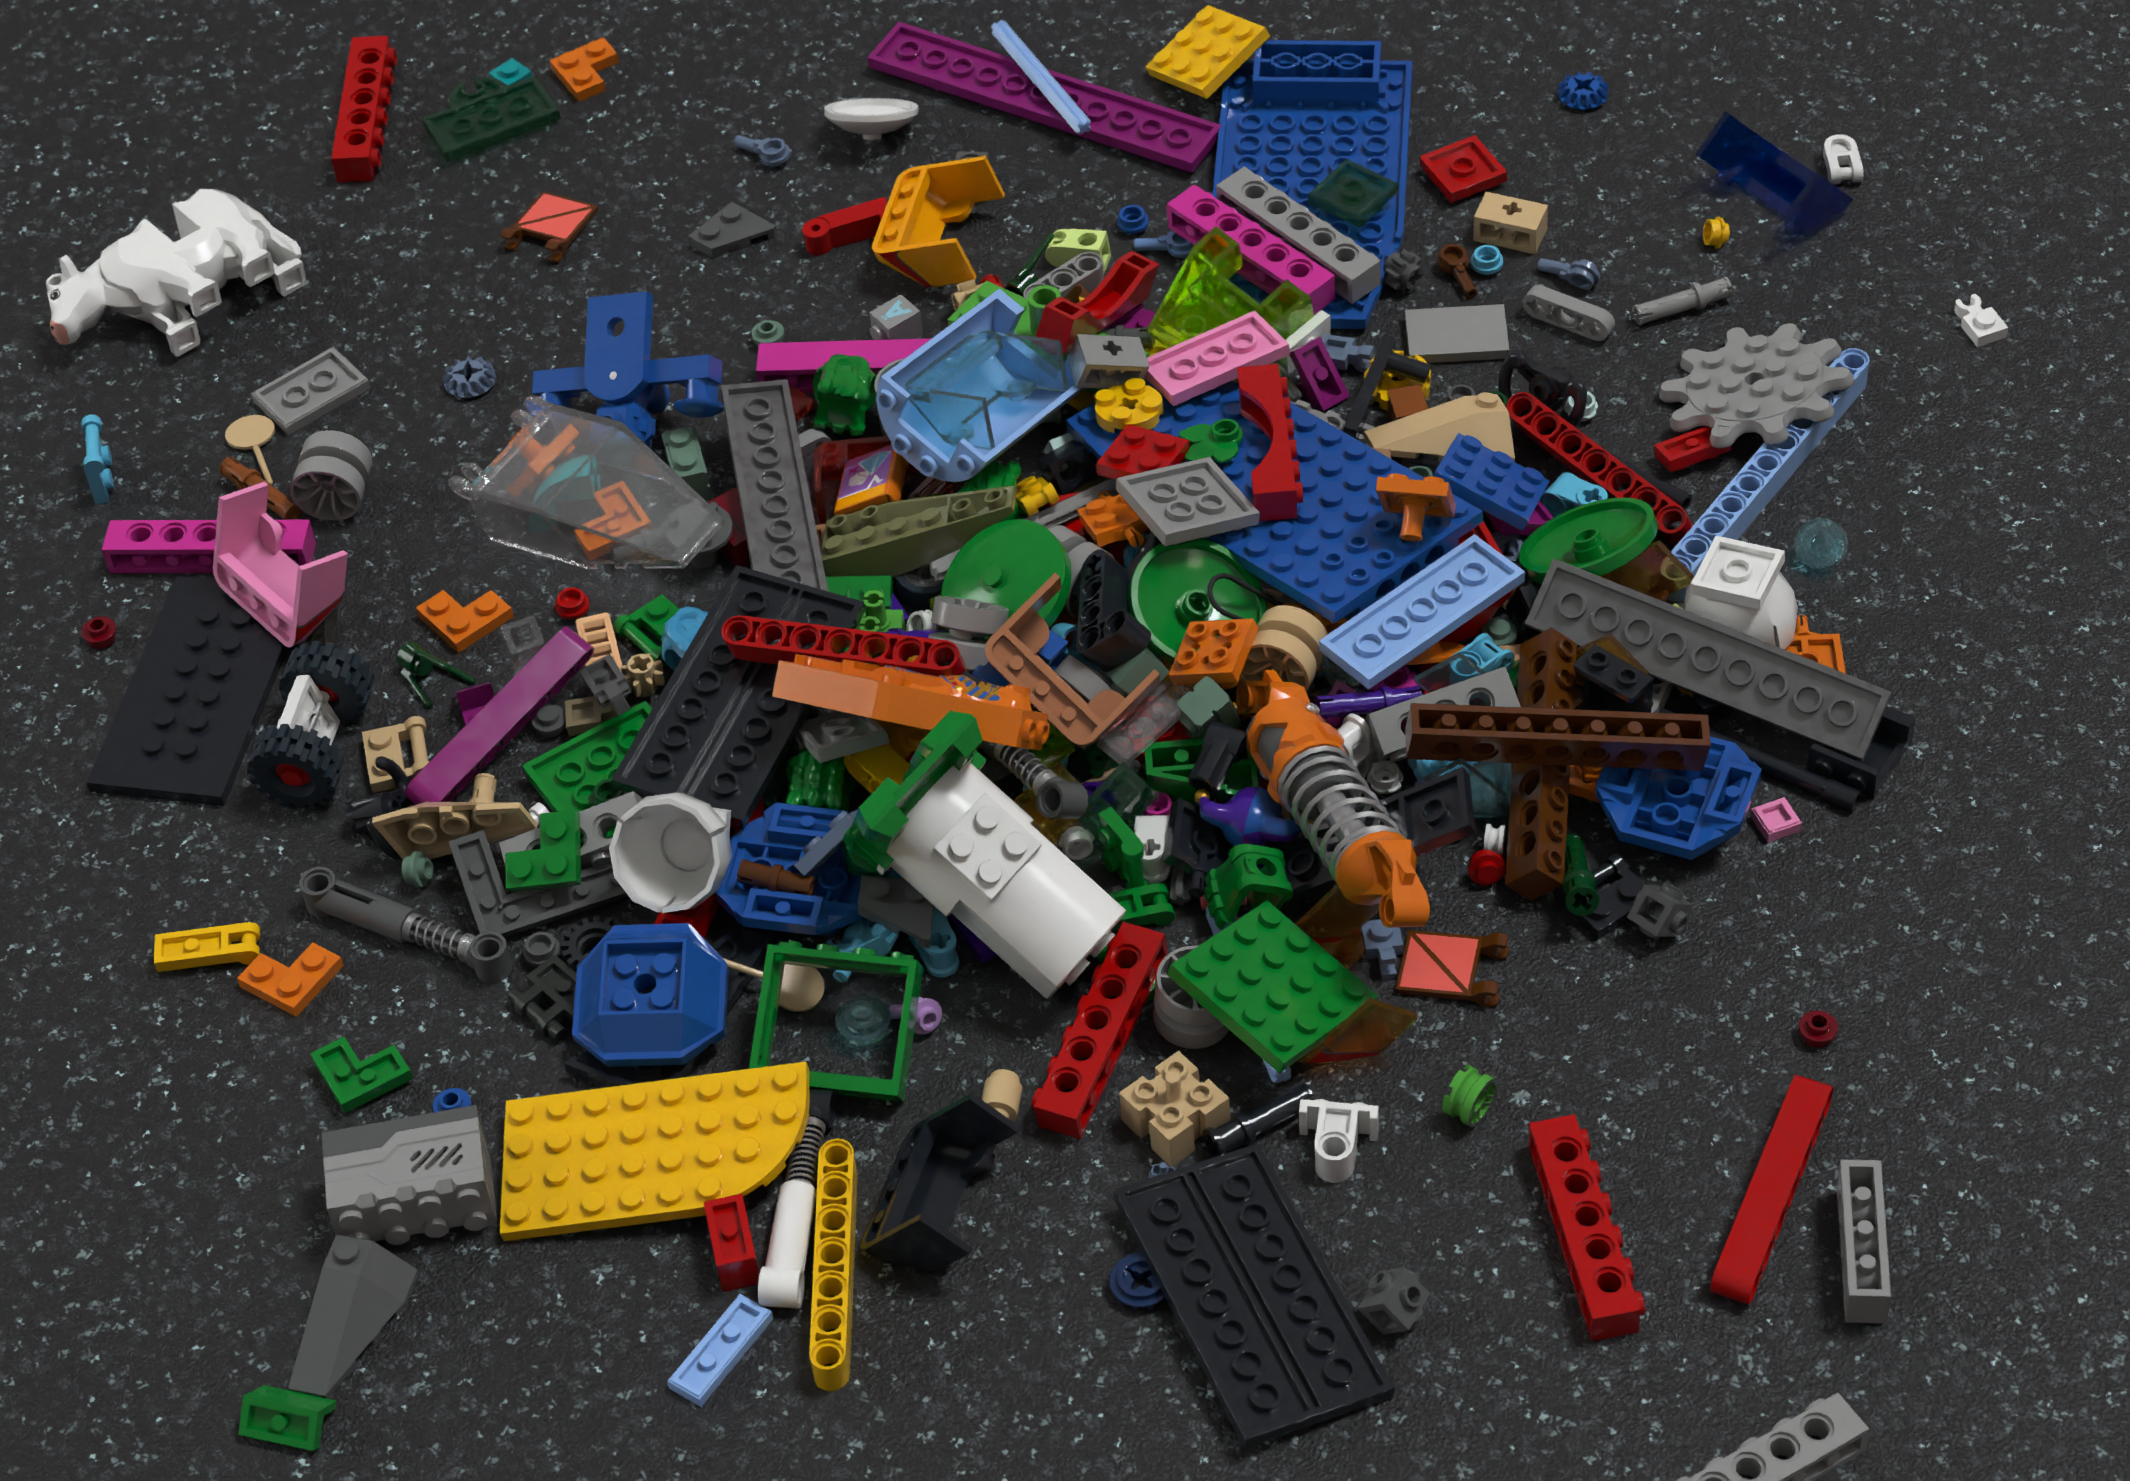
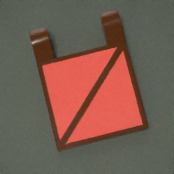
M543 191L512 227H506L502 230L501 237L507 239L505 244H503V248L515 251L523 235L548 241L546 243V250L551 251V253L547 256V260L559 263L563 259L570 243L599 211L598 206Z
M1409 930L1395 987L1396 994L1469 1000L1484 1007H1496L1499 1002L1498 984L1492 980L1475 983L1481 953L1496 960L1507 959L1509 954V946H1507L1508 936L1503 933H1493L1481 937Z

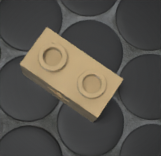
M1485 192L1474 215L1473 241L1536 254L1547 231L1548 205Z

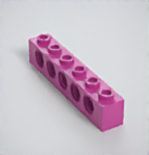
M1194 184L1167 203L1169 229L1306 319L1311 318L1335 300V275L1329 269L1312 261L1304 253L1298 252L1281 238L1275 237L1261 228L1256 222H1252L1238 213L1233 207H1229L1216 199L1211 193L1205 192Z
M110 520L102 546V553L109 573H213L217 520ZM276 520L283 532L280 549L299 566L312 562L316 541L310 520Z

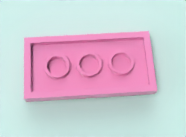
M1252 311L1147 357L1149 369L1145 378L1172 406H1175L1238 378L1237 367L1268 365L1290 355L1289 343L1256 311Z

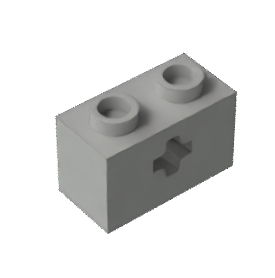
M1077 334L1067 356L1077 388L1108 389L1112 386L1123 384L1130 378H1141L1144 380L1149 369L1140 337Z

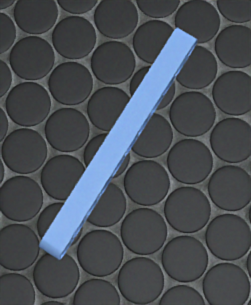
M1857 348L1846 349L1829 366L1848 368L1853 374L1855 381L1850 388L1831 391L1822 397L1828 400L1834 408V416L1824 422L1797 419L1787 426L1789 434L1787 440L1774 445L1764 442L1663 560L1660 593L1665 599L1672 602L1685 600L1687 587L1695 577L1715 536L1738 540L1862 393L1867 385L1869 356L1866 352Z

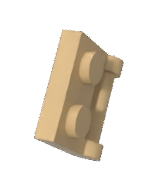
M412 716L402 724L362 732L372 793L397 788L392 777L376 767L375 761L378 757L384 756L397 763L405 772L410 782L430 762L428 761L424 737L427 732L424 718ZM411 740L414 764L410 768H405L401 741Z

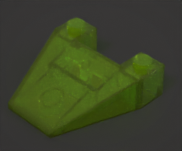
M1215 226L1191 249L1149 324L1147 332L1164 346L1170 348L1245 314L1256 311L1286 340L1314 317L1311 297L1288 279L1261 304L1230 282L1229 279L1243 267L1240 244Z

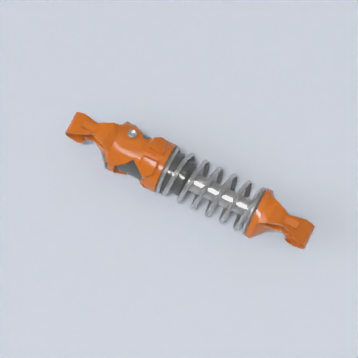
M1265 670L1262 681H1240L1236 689L1238 710L1241 713H1257L1246 730L1245 745L1260 769V775L1264 779L1269 780L1268 793L1278 804L1291 812L1295 823L1300 826L1304 837L1310 840L1314 852L1319 854L1323 865L1329 869L1332 879L1336 881L1344 897L1354 904L1367 906L1379 904L1380 920L1386 928L1425 926L1429 920L1430 905L1427 892L1415 872L1417 856L1411 845L1412 840L1407 839L1400 833L1396 822L1389 817L1386 808L1380 804L1376 794L1370 790L1367 781L1361 777L1357 767L1352 764L1349 755L1343 748L1345 740L1342 735L1324 721L1319 714L1320 709L1315 704L1310 703L1303 686L1293 682H1283L1275 670ZM1357 803L1365 804L1363 812L1356 813L1354 808ZM1367 817L1374 818L1372 826L1366 827L1363 823ZM1308 819L1311 821H1315L1314 824H1309L1307 822ZM1380 821L1384 822V826L1379 825ZM1330 828L1324 838L1317 837V831ZM1340 842L1333 852L1326 851L1328 844Z

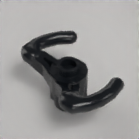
M1513 351L1509 353L1499 373V392L1503 393L1507 399L1512 397L1511 376L1513 370L1517 369L1529 382V394L1546 406L1571 396L1574 399V405L1566 421L1576 428L1586 409V386L1580 380L1574 379L1572 373L1565 368L1556 366L1549 369L1540 366L1523 352Z
M380 756L375 761L376 767L388 773L394 780L397 788L390 792H383L353 801L352 805L347 808L346 816L353 832L365 833L366 835L371 834L377 846L387 856L394 860H400L402 858L372 824V819L379 815L402 809V804L410 802L404 796V791L409 785L410 780L397 763L387 757Z

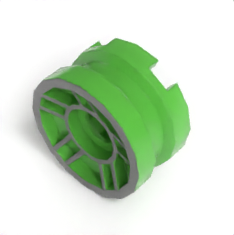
M1465 1065L1464 1069L1467 1071L1459 1070L1449 1084L1452 1090L1450 1096H1444L1442 1111L1452 1118L1459 1116L1462 1123L1469 1127H1475L1488 1112L1496 1095L1498 1081L1488 1074L1481 1076L1478 1069L1471 1065Z

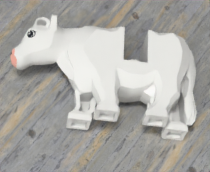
M199 189L188 200L172 204L181 238L176 242L170 240L147 219L140 221L130 235L117 240L103 250L101 258L84 272L78 271L67 255L59 258L62 273L53 274L46 280L51 309L50 329L52 335L62 345L74 343L82 332L97 325L104 310L110 307L120 313L153 324L158 330L166 334L171 352L178 357L200 344L196 321L191 318V314L184 306L190 305L192 314L195 317L206 313L222 303L219 289L226 284L228 279L237 277L244 279L249 287L271 277L277 291L284 297L307 283L303 262L299 260L302 256L300 247L296 241L272 227L261 213L243 203L237 197L217 189Z

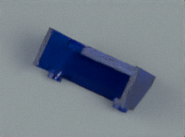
M1726 111L1695 153L1696 156L1718 170L1715 177L1730 187L1734 182L1788 218L1785 225L1799 235L1804 230L1808 233L1815 231L1844 212L1853 201L1850 196L1817 172L1811 171Z

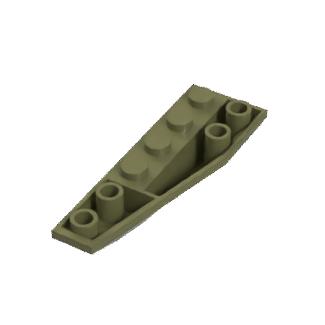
M1014 486L894 501L878 506L870 505L863 510L847 515H836L826 521L821 548L824 572L827 577L885 575L895 577L930 564L932 561L960 549L977 533L1001 522L1012 514L1015 507L1016 489Z

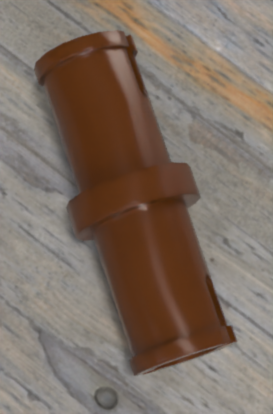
M742 859L737 872V882L767 888L771 891L812 896L815 886V876H804L800 873L784 870L783 865L779 864L771 867Z

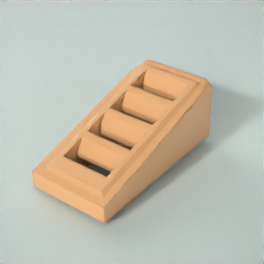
M609 613L577 619L575 623L578 635L589 644H592L591 646L595 649L591 656L593 658L589 659L586 666L610 653L621 670L622 662Z

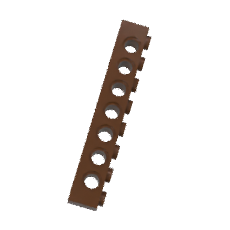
M1552 627L1520 645L1517 698L1521 707L1573 709L1575 687L1574 663L1576 662L1577 643ZM1513 763L1505 886L1531 901L1562 886L1565 870L1570 766Z
M1411 703L1405 728L1407 759L1703 771L1711 747L1708 715Z

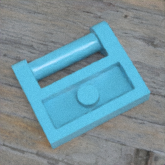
M87 415L81 420L82 433L86 441V457L83 460L84 472L95 504L109 503V489L114 488L110 468L107 469L108 465H112L111 451L108 445L103 446L99 435L102 431L100 417L97 415Z

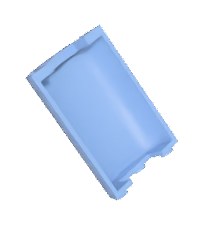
M1000 288L880 377L876 402L883 428L891 441L894 451L902 455L925 476L947 482H959L972 478L1085 389L1076 387L1068 360H1066L1062 370H1060L1014 332L1025 309Z

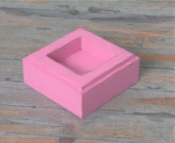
M1785 797L1751 809V818L1768 843L1801 831L1802 822Z

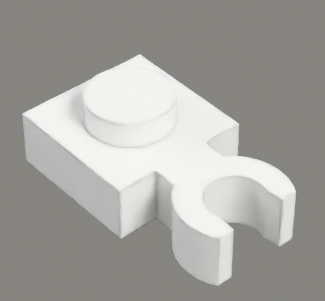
M1972 294L1970 306L1964 305L1960 299H1957L1955 302L1954 311L1962 319V329L1977 347L2006 338L2008 326L1992 307L1982 309L1980 297Z

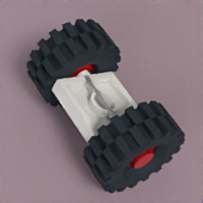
M313 641L310 647L306 642L301 644L299 649L296 647L288 659L279 685V691H283L281 697L284 701H287L277 727L273 725L267 731L263 730L247 767V774H251L249 777L251 784H258L256 790L261 794L267 792V798L273 802L277 798L282 801L281 805L289 807L291 803L295 804L296 808L303 809L304 805H308L310 809H316L318 804L322 806L328 804V801L332 800L345 764H343L344 756L339 754V747L332 745L339 723L341 726L348 725L350 720L354 723L359 720L360 716H363L375 684L374 672H369L371 666L368 662L361 663L362 656L357 653L349 654V648L345 646L337 649L334 648L335 643L327 642L326 646H322L320 641Z

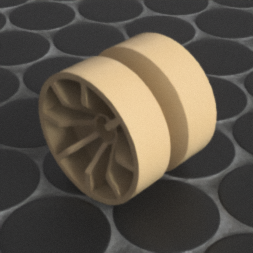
M1287 605L1272 607L1263 614L1257 624L1259 629L1240 676L1243 681H1262L1265 670H1275L1283 682H1293L1301 685L1307 692L1316 672L1326 657L1319 651V640L1328 635V632L1315 616L1303 609Z

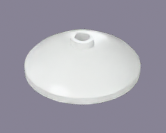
M890 98L851 99L826 105L824 107V114L832 123L848 132L863 134V139L877 140L881 139V134L898 130L913 120L918 114V105L911 101Z

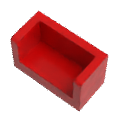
M742 1193L705 1201L704 1207L722 1291L727 1292L758 1285L760 1274Z

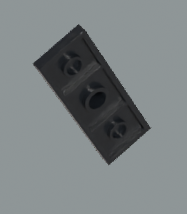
M1463 767L1379 801L1386 808L1389 817L1396 822L1400 833L1407 839L1412 840L1411 845L1416 856L1476 833L1470 775ZM1363 807V808H1360V809H1358V810H1355L1356 813H1357V812H1363L1364 807ZM1367 817L1363 823L1366 827L1372 826L1374 818ZM1380 821L1379 825L1384 826V822ZM1330 828L1317 831V837L1324 838ZM1303 832L1299 833L1289 842L1279 841L1267 846L1283 852L1287 880L1291 883L1293 891L1292 899L1289 902H1284L1279 911L1338 888L1336 881L1332 879L1329 869L1323 865L1319 854L1314 852L1310 840L1304 837ZM1340 842L1328 844L1326 851L1333 852ZM1416 864V870H1415V872H1416V874L1418 875L1419 868H1418V865Z

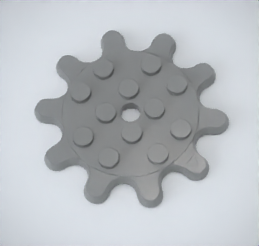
M1792 323L1781 325L1769 337L1764 335L1749 337L1743 328L1736 327L1727 331L1725 346L1716 351L1705 352L1698 349L1684 351L1681 356L1680 366L1681 369L1690 372V374L1684 378L1663 382L1660 387L1659 397L1664 402H1681L1685 404L1682 408L1673 412L1671 416L1670 427L1676 432H1685L1697 426L1711 427L1712 431L1709 441L1715 448L1728 447L1740 435L1751 432L1760 434L1765 443L1774 445L1787 440L1789 436L1787 426L1797 419H1809L1814 422H1824L1834 416V408L1828 400L1822 397L1831 391L1850 388L1855 382L1854 376L1848 368L1826 366L1830 361L1840 357L1842 353L1841 347L1835 339L1827 338L1813 344L1799 343L1802 338L1801 332Z

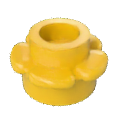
M1720 217L1707 219L1703 227L1704 244L1713 245L1715 249H1719L1729 239V225Z

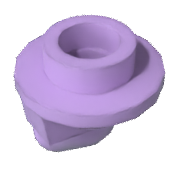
M919 996L915 1033L927 1034L938 1026L942 1017V1008L937 1001L932 998L923 999ZM903 1004L890 1005L889 1015L891 1019H901Z

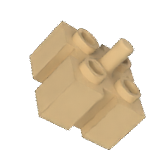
M1177 1051L1155 1067L1156 1077L1154 1079L1147 1080L1142 1076L1119 1092L1121 1120L1141 1139L1150 1134L1151 1149L1171 1167L1195 1151L1194 1140L1200 1136L1203 1138L1202 1131L1208 1127L1214 1129L1230 1121L1229 1097L1210 1079L1205 1082H1199V1069L1180 1051Z

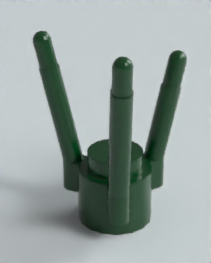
M1048 234L1025 266L1006 284L1005 289L1024 297V290L1038 280L1031 271L1053 240L1054 234Z
M415 642L406 643L398 652L397 662L403 667L400 676L409 682L426 708L431 707V702L415 679V676L427 675L433 665L470 684L476 682L474 677L437 658Z

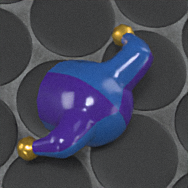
M1247 787L1241 789L1225 804L1210 801V793L1205 789L1198 790L1195 793V801L1199 804L1201 818L1221 828L1225 839L1233 847L1239 844L1267 847L1272 841L1289 842L1302 831L1295 821L1282 819L1281 805L1263 788ZM1308 819L1307 823L1312 824L1313 821Z

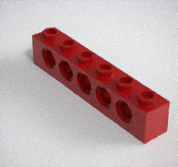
M388 36L352 37L331 157L337 182L374 181L376 168L381 167L379 147L384 146V132L382 128L387 126L388 123L386 106L391 104L389 86L394 85L392 66L397 65L396 49L390 47Z
M1123 922L1117 935L1107 944L1106 958L1103 964H1098L1093 972L1092 986L1088 995H1083L1078 1003L1077 1017L1073 1026L1069 1025L1066 1028L1062 1038V1048L1058 1056L1052 1057L1049 1062L1047 1079L1043 1087L1037 1088L1034 1093L1032 1109L1035 1111L1038 1127L1077 1139L1082 1138L1150 995V990L1156 980L1158 967L1161 961L1169 954L1164 933ZM1113 996H1118L1117 998H1114V999H1108V998L1113 997ZM1097 1027H1103L1102 1029L1093 1030ZM1085 1057L1089 1058V1059L1084 1060V1061H1078V1060L1081 1059V1058H1085ZM1066 1089H1074L1070 1092H1063Z
M1575 1114L1529 1123L1528 1147L1591 1341L1639 1332L1640 1315H1645L1644 1299L1640 1290L1634 1291L1631 1283L1634 1281L1632 1263L1629 1257L1623 1258L1620 1250V1248H1623L1621 1230L1618 1224L1612 1225L1609 1217L1612 1215L1611 1201L1607 1192L1601 1193L1599 1183H1601L1600 1168L1597 1160H1590L1588 1152H1590L1591 1147L1586 1128L1580 1129ZM1592 1257H1601L1603 1259H1594ZM1603 1290H1612L1614 1292L1608 1293L1604 1292Z

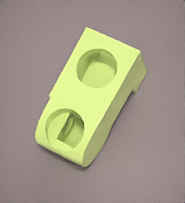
M1058 229L1054 231V238L1045 251V257L1050 264L1060 267L1081 253L1093 252L1101 256L1103 274L1105 273L1111 258L1107 231L1085 229Z

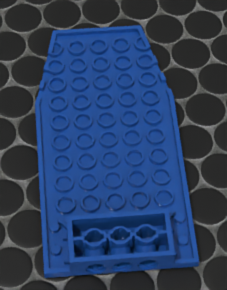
M1266 40L1255 51L1254 59H1247L1223 83L1219 123L1222 126L1219 128L1213 196L1217 199V184L1241 168L1246 167L1253 173L1260 175L1276 189L1283 191L1299 205L1305 206L1312 214L1328 222L1341 234L1350 237L1367 252L1373 253L1380 260L1381 284L1353 304L1335 292V300L1321 309L1330 315L1331 329H1366L1385 285L1384 281L1388 277L1383 270L1384 263L1392 253L1399 252L1404 240L1412 61H1381V41ZM1216 260L1232 320L1256 311L1272 328H1300L1311 319H1306Z
M1144 378L1145 385L1151 386L1154 389H1156L1146 378ZM1229 381L1175 406H1172L1161 394L1163 399V415L1159 416L1160 422L1151 429L1152 431L1179 437L1178 433L1186 428L1198 424L1212 425L1220 419H1232L1239 424L1243 431V440L1238 445L1239 452L1236 457L1225 463H1219L1214 459L1213 461L1253 504L1251 472L1262 462L1270 449L1271 442L1254 422L1241 415L1238 383ZM1096 402L1067 419L1066 424L1067 431L1078 443L1085 446L1088 453H1093L1097 457L1098 462L1123 429L1114 428L1115 433L1101 428L1096 421ZM1290 402L1297 460L1299 461L1300 468L1299 482H1302L1303 503L1297 504L1298 518L1259 521L1257 525L1199 539L1212 541L1227 548L1245 570L1331 622L1336 623L1342 618L1350 620L1457 547L1460 537L1483 522V511L1453 494L1456 503L1454 518L1424 515L1422 541L1411 542L1400 539L1403 514L1383 511L1376 492L1377 477H1387L1388 474L1393 473L1406 475L1412 480H1423L1424 477Z

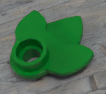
M1220 419L1212 425L1198 424L1178 433L1179 438L1187 439L1189 444H1191L1185 455V461L1189 462L1210 457L1219 463H1225L1235 458L1239 452L1238 445L1243 440V431L1239 424L1232 419Z

